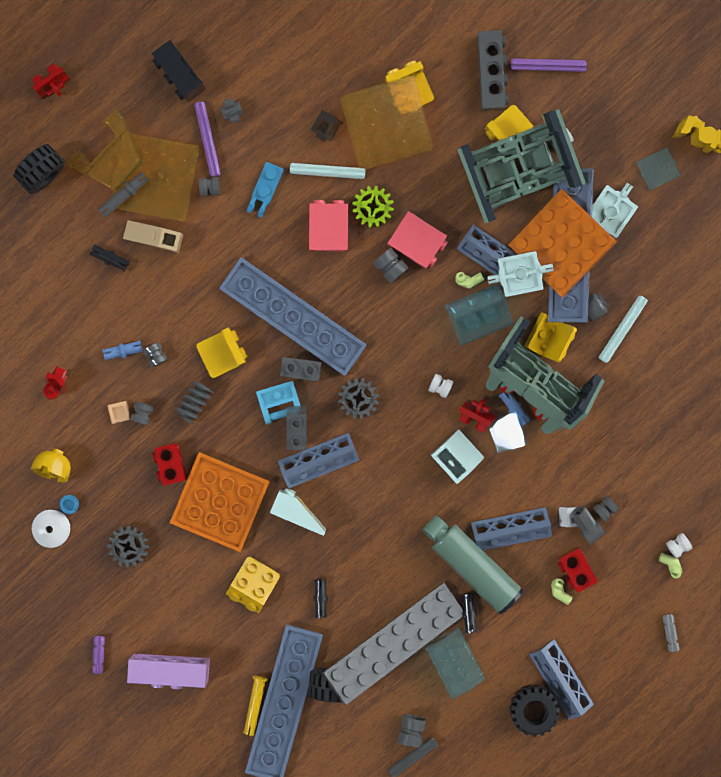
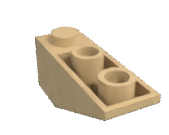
M128 220L123 239L179 253L183 234Z

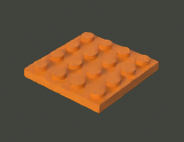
M561 189L512 240L509 246L517 254L536 251L541 266L553 263L551 268H554V272L543 273L542 279L563 298L617 241Z
M199 452L170 524L241 552L270 481Z

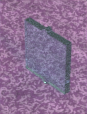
M668 148L636 162L642 173L641 178L645 179L649 190L681 176L675 165L676 161L672 159Z
M517 412L506 416L500 415L489 427L498 453L506 450L513 451L516 447L527 444Z

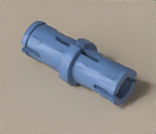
M140 340L128 344L120 343L119 346L102 349L105 361L118 357L126 358L127 355L143 352Z
M503 392L499 395L509 408V413L515 416L521 427L531 420L521 407V402H518L512 393Z

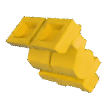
M688 115L680 121L672 138L678 139L690 133L691 145L703 148L702 151L706 153L711 151L718 154L721 153L720 129L716 130L710 126L704 127L705 122H702L697 116Z

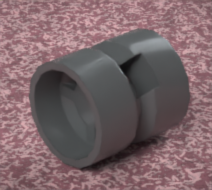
M392 247L373 263L379 271H384L383 276L390 284L409 268L403 260L397 259L398 254Z
M403 714L400 724L403 729L398 733L397 742L410 747H421L423 735L420 732L425 730L427 720L416 715Z

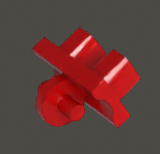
M52 64L47 68L49 73L47 77L43 78L41 75H37L32 78L33 89L42 99L46 96L50 97L54 93L60 97L62 94L59 90L65 86L64 83L70 80L61 67Z
M56 366L52 374L47 372L45 376L46 385L43 388V394L50 400L56 399L59 394L64 395L66 391L67 371Z
M484 398L480 402L473 400L472 403L466 401L459 409V412H461L459 421L469 424L472 418L477 420L478 423L475 428L482 433L491 426L497 416L489 412L491 408L485 406L487 400Z

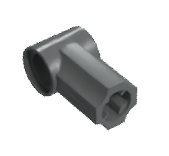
M584 505L573 510L571 517L581 529V534L590 545L606 534Z

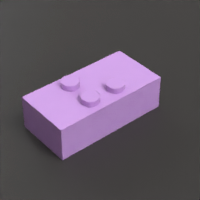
M134 653L128 661L127 683L152 684L151 687L163 688V685H170L172 689H182L183 686L205 688L209 680L210 658Z

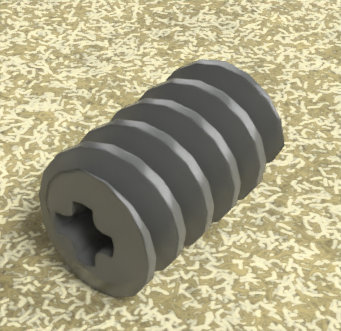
M195 381L192 382L195 389L188 388L191 395H183L187 401H179L182 408L175 407L178 415L191 424H194L191 418H198L195 411H203L199 405H207L204 398L211 399L208 392L215 393L202 383Z

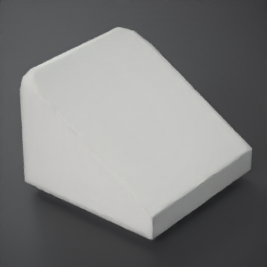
M577 507L559 508V526L578 527L571 517L573 510Z

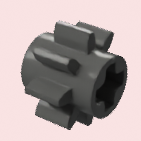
M232 98L225 100V106L220 107L225 121L230 120L231 123L240 121L239 116L243 115L239 101L233 102Z

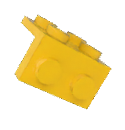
M411 61L405 64V68L401 70L395 68L387 72L388 75L385 76V82L400 114H405L434 100L433 93L423 73L424 67L421 61L417 63L416 61Z
M511 105L499 117L486 125L485 133L490 140H495L496 142L534 126L517 106Z
M541 312L524 347L542 357L559 363L565 357L570 343L574 340L577 328L565 323L548 322V315Z
M229 327L222 330L221 333L197 344L199 354L212 378H216L246 363V352L243 347L239 348L236 342L239 338L235 330L231 331Z
M247 557L226 594L231 600L245 605L248 610L259 613L279 580L280 575L252 557Z

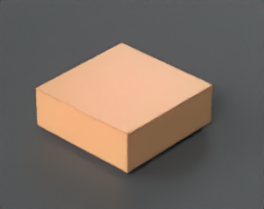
M127 401L107 405L112 424L131 419Z

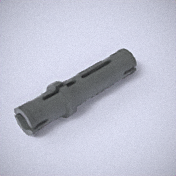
M140 171L137 176L130 182L127 181L122 189L98 208V211L101 213L107 208L108 210L102 214L107 218L132 194L135 195L137 190L149 181L147 176L139 181L145 175Z

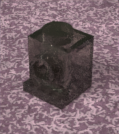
M321 110L311 130L316 133L315 137L325 142L326 139L332 141L340 125H343L344 122L330 113Z

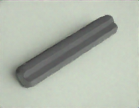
M433 737L429 738L421 744V747H417L388 769L389 774L392 777L400 775L438 746L437 741Z

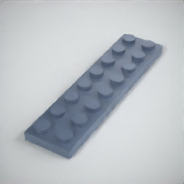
M592 168L581 169L586 182L584 185L568 188L565 180L554 184L553 197L563 189L592 217L594 170ZM590 270L563 298L549 286L548 322L588 323Z
M242 257L219 288L344 376H346L367 345Z
M286 624L245 773L258 777H284L309 687L310 671L314 669L323 634Z

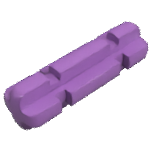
M95 636L92 672L94 674H102L105 637Z

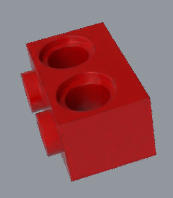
M179 443L154 448L155 452H152L154 463H158L159 471H156L158 482H162V486L186 481L187 477ZM164 450H169L172 454L171 459L168 461L162 457ZM169 468L176 472L174 479H169L166 476V471Z
M578 546L558 557L560 562L557 565L562 573L566 572L569 578L566 582L571 590L575 589L579 593L598 583ZM570 557L576 558V564L573 567L567 566V560ZM579 574H584L585 581L581 584L576 583V577Z

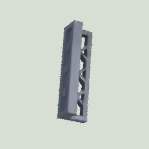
M474 224L457 247V250L494 275L499 274L498 258H502L504 255H517ZM472 232L478 235L480 240L471 236ZM488 245L494 246L496 250L490 249Z
M347 433L281 459L278 463L288 488H292L360 460L350 434ZM348 440V446L338 447L340 443ZM330 449V452L328 454H320L322 450ZM312 456L311 461H303L305 457ZM286 464H295L293 468H290L288 470H285L284 465Z
M546 507L471 522L475 544L482 551L552 537L551 524ZM543 515L545 520L537 522L533 518ZM518 519L526 521L523 525L514 524ZM499 523L507 525L504 529L496 528V525ZM486 527L488 530L485 533L478 534L476 528Z
M555 639L550 640L545 646L529 654L568 720L582 716L594 705ZM550 647L554 650L555 657L550 655L548 651ZM560 664H562L565 669L564 674L561 673L559 669ZM570 680H571V681L574 683V685H575V686H574V690H572L571 687L569 686ZM580 697H582L586 703L584 707H582V705L579 702Z

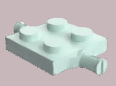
M626 183L621 192L615 191L606 185L592 205V218L615 239L638 208L627 197L633 188L629 183Z
M536 251L498 258L499 274L487 277L489 284L500 282L504 288L505 297L543 290V273L554 272V268H551L553 263L541 266Z

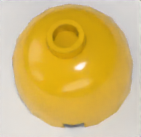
M53 448L52 451L46 450L39 453L35 457L30 469L44 478L50 480L51 478H58L57 482L66 483L70 476L71 466L68 458L63 456L64 452Z

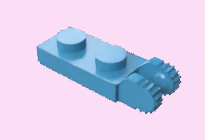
M269 162L265 163L251 196L252 199L247 212L251 213L254 210L256 201L259 200L263 204L258 211V217H263L284 172L283 168Z

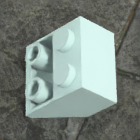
M459 429L430 454L456 484L463 480L484 459V456Z

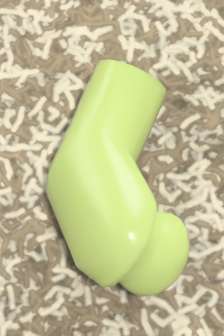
M459 272L455 277L458 285L468 289L484 281L481 273L470 277L463 272Z
M661 553L659 562L668 565L673 578H679L682 574L679 560Z
M561 578L554 579L551 583L553 596L569 605L573 597L564 592V581Z

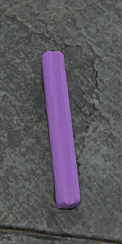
M511 59L510 67L511 70L585 72L587 64L585 60Z
M197 102L194 106L211 177H216L221 173L204 102Z

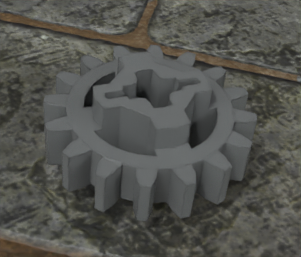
M355 378L354 383H351L349 380L347 381L349 386L342 385L344 392H339L342 399L338 400V402L344 404L341 410L347 409V416L353 413L354 419L357 415H360V418L363 419V414L366 413L367 416H370V410L376 411L373 405L379 404L375 400L376 397H379V394H374L377 387L371 388V381L366 384L365 378H362L361 382H358L357 378ZM358 385L357 391L354 393L348 392L351 387ZM365 387L370 391L372 398L365 395ZM360 389H362L361 393L364 401H360L356 408L357 403L353 396L358 395ZM346 399L352 401L354 405L353 410L347 405ZM363 404H370L367 409L359 411L360 406Z
M128 525L126 530L121 526L119 527L120 532L113 531L115 537H109L112 544L107 545L108 548L112 549L108 555L115 556L112 559L113 562L118 559L119 566L125 563L126 567H129L130 563L136 566L137 560L140 562L144 561L142 555L147 556L148 553L145 549L150 547V545L145 544L148 537H142L144 531L138 533L137 526L131 530V525ZM123 534H129L128 538L122 539L119 537ZM136 538L139 539L141 546H138ZM130 542V546L133 547V549H129L127 551L126 546L124 544ZM116 546L120 549V555L117 552ZM129 554H137L135 558L127 559Z

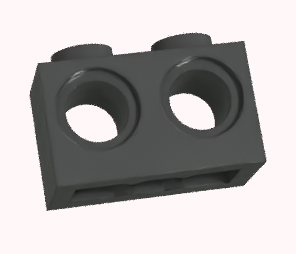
M283 357L280 376L319 381L322 362Z
M287 406V450H306L307 406Z

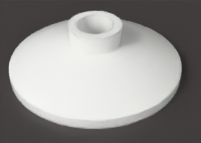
M52 509L45 510L35 517L32 524V534L40 545L47 548L58 547L68 539L70 523L62 512ZM47 526H52V533L47 531Z

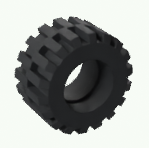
M45 144L33 150L20 162L15 169L13 177L29 194H34L48 186L64 168L65 161L49 144Z
M328 668L311 670L309 675V697L324 702L342 703L322 674Z
M528 685L527 688L522 687L520 692L516 691L515 697L511 699V705L509 706L510 716L520 732H524L525 735L531 734L532 737H537V734L544 736L546 731L548 733L551 732L552 726L555 727L557 725L556 720H559L558 712L560 710L555 697L548 689L542 688L540 685ZM531 701H541L545 705V713L538 720H528L523 714L525 706Z

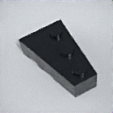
M171 40L152 52L154 57L152 62L158 70L160 68L166 73L163 75L169 85L172 83L177 88L175 93L181 101L185 99L188 103L206 90L203 82L197 77Z

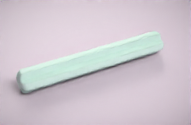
M300 163L290 164L291 174L364 179L366 172L364 168Z
M643 296L637 297L599 355L600 360L605 363L610 360L648 302Z

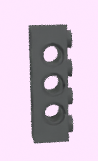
M501 30L478 31L481 112L501 111L506 108V105H509L508 93H505L508 77L507 74H504L503 68L507 66L506 55H503L502 49L506 46L505 36H502ZM495 48L497 55L490 56L487 53V49ZM496 67L498 74L491 75L488 72V68ZM496 86L499 88V93L494 95L490 93L489 88Z

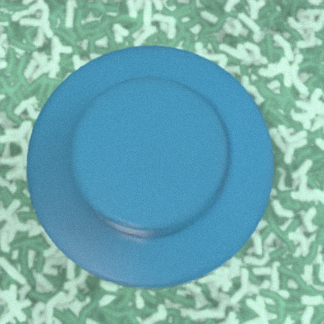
M66 495L60 500V509L66 514L75 513L79 508V501L73 495Z

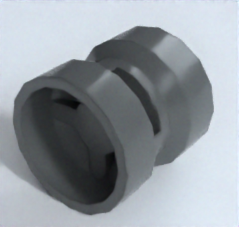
M212 177V179L199 178L200 197H207L208 195L220 196L219 177Z
M160 342L142 350L144 355L149 358L148 363L151 368L168 360L166 354L162 353Z
M135 401L134 408L136 413L131 415L130 420L149 425L150 418L148 415L153 412L154 406Z
M608 496L602 499V503L596 504L593 507V510L604 522L610 519L612 513L615 514L620 510Z

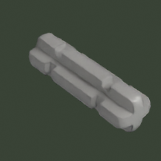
M672 614L663 615L666 639L669 642L667 644L668 650L670 652L679 651L676 627L673 624L674 616Z

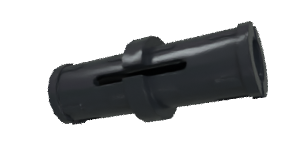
M96 244L93 246L92 249L95 251H91L90 256L104 261L108 266L112 265L124 272L128 267L124 265H129V260L117 256L115 252H109Z
M314 579L315 596H313V601H315V618H320V610L321 617L327 618V579H321V587L320 580Z
M474 593L461 594L465 633L477 632L475 617L477 610H475Z

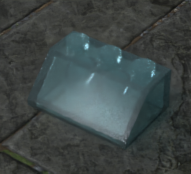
M498 283L445 305L447 315L460 346L513 324L506 298Z
M459 627L425 645L452 700L470 691L485 679Z

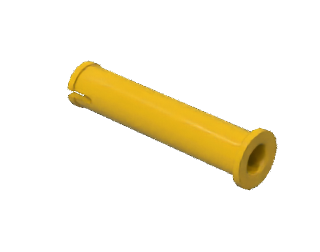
M253 676L254 682L243 731L246 735H248L249 731L251 736L256 734L264 686L268 680L262 676Z

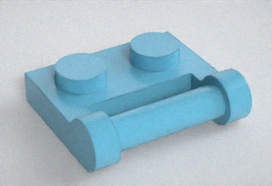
M293 381L256 392L266 425L271 424L274 420L286 417L287 409L269 414L268 408L293 401L294 406H301Z

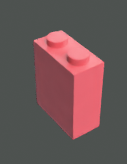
M314 200V203H310L309 251L348 252V204H344L343 200H334L333 204H325L324 200Z
M408 211L387 245L426 270L428 266L432 268L437 260L435 254L438 250L442 252L448 242L445 240L447 235Z

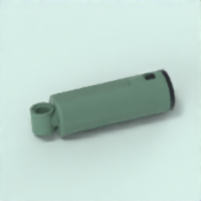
M435 515L423 527L422 531L434 541L432 549L500 615L506 612L522 595L524 590L458 526L453 524L448 527L441 518Z

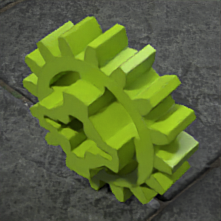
M367 186L366 192L363 189L360 190L361 196L355 195L358 201L352 204L357 206L353 213H358L356 220L362 219V225L368 222L369 228H371L372 223L379 227V222L386 224L385 218H391L388 212H393L394 208L389 205H392L394 202L393 200L388 201L390 193L385 195L384 188L378 191V186H375L374 190ZM372 194L369 200L362 201L364 197ZM378 195L384 199L386 205L380 203ZM375 198L376 206L379 208H375L373 215H371V208L368 205H371ZM360 209L366 210L368 218L362 214ZM379 212H385L380 218L375 219V215Z

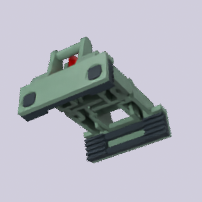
M559 109L541 114L544 121L542 124L474 151H470L468 144L457 147L485 223L496 219L492 208L562 180L566 181L568 188H576L586 184ZM552 140L559 161H553L546 141ZM515 158H518L523 171L518 173L513 160Z
M520 316L488 366L491 373L486 382V388L494 391L498 386L504 393L515 391L520 396H524V399L535 407V417L545 421L541 429L546 434H550L560 426L571 430L588 415L605 380L596 373L578 389L560 373L554 372L551 366L518 342L530 324L528 320Z

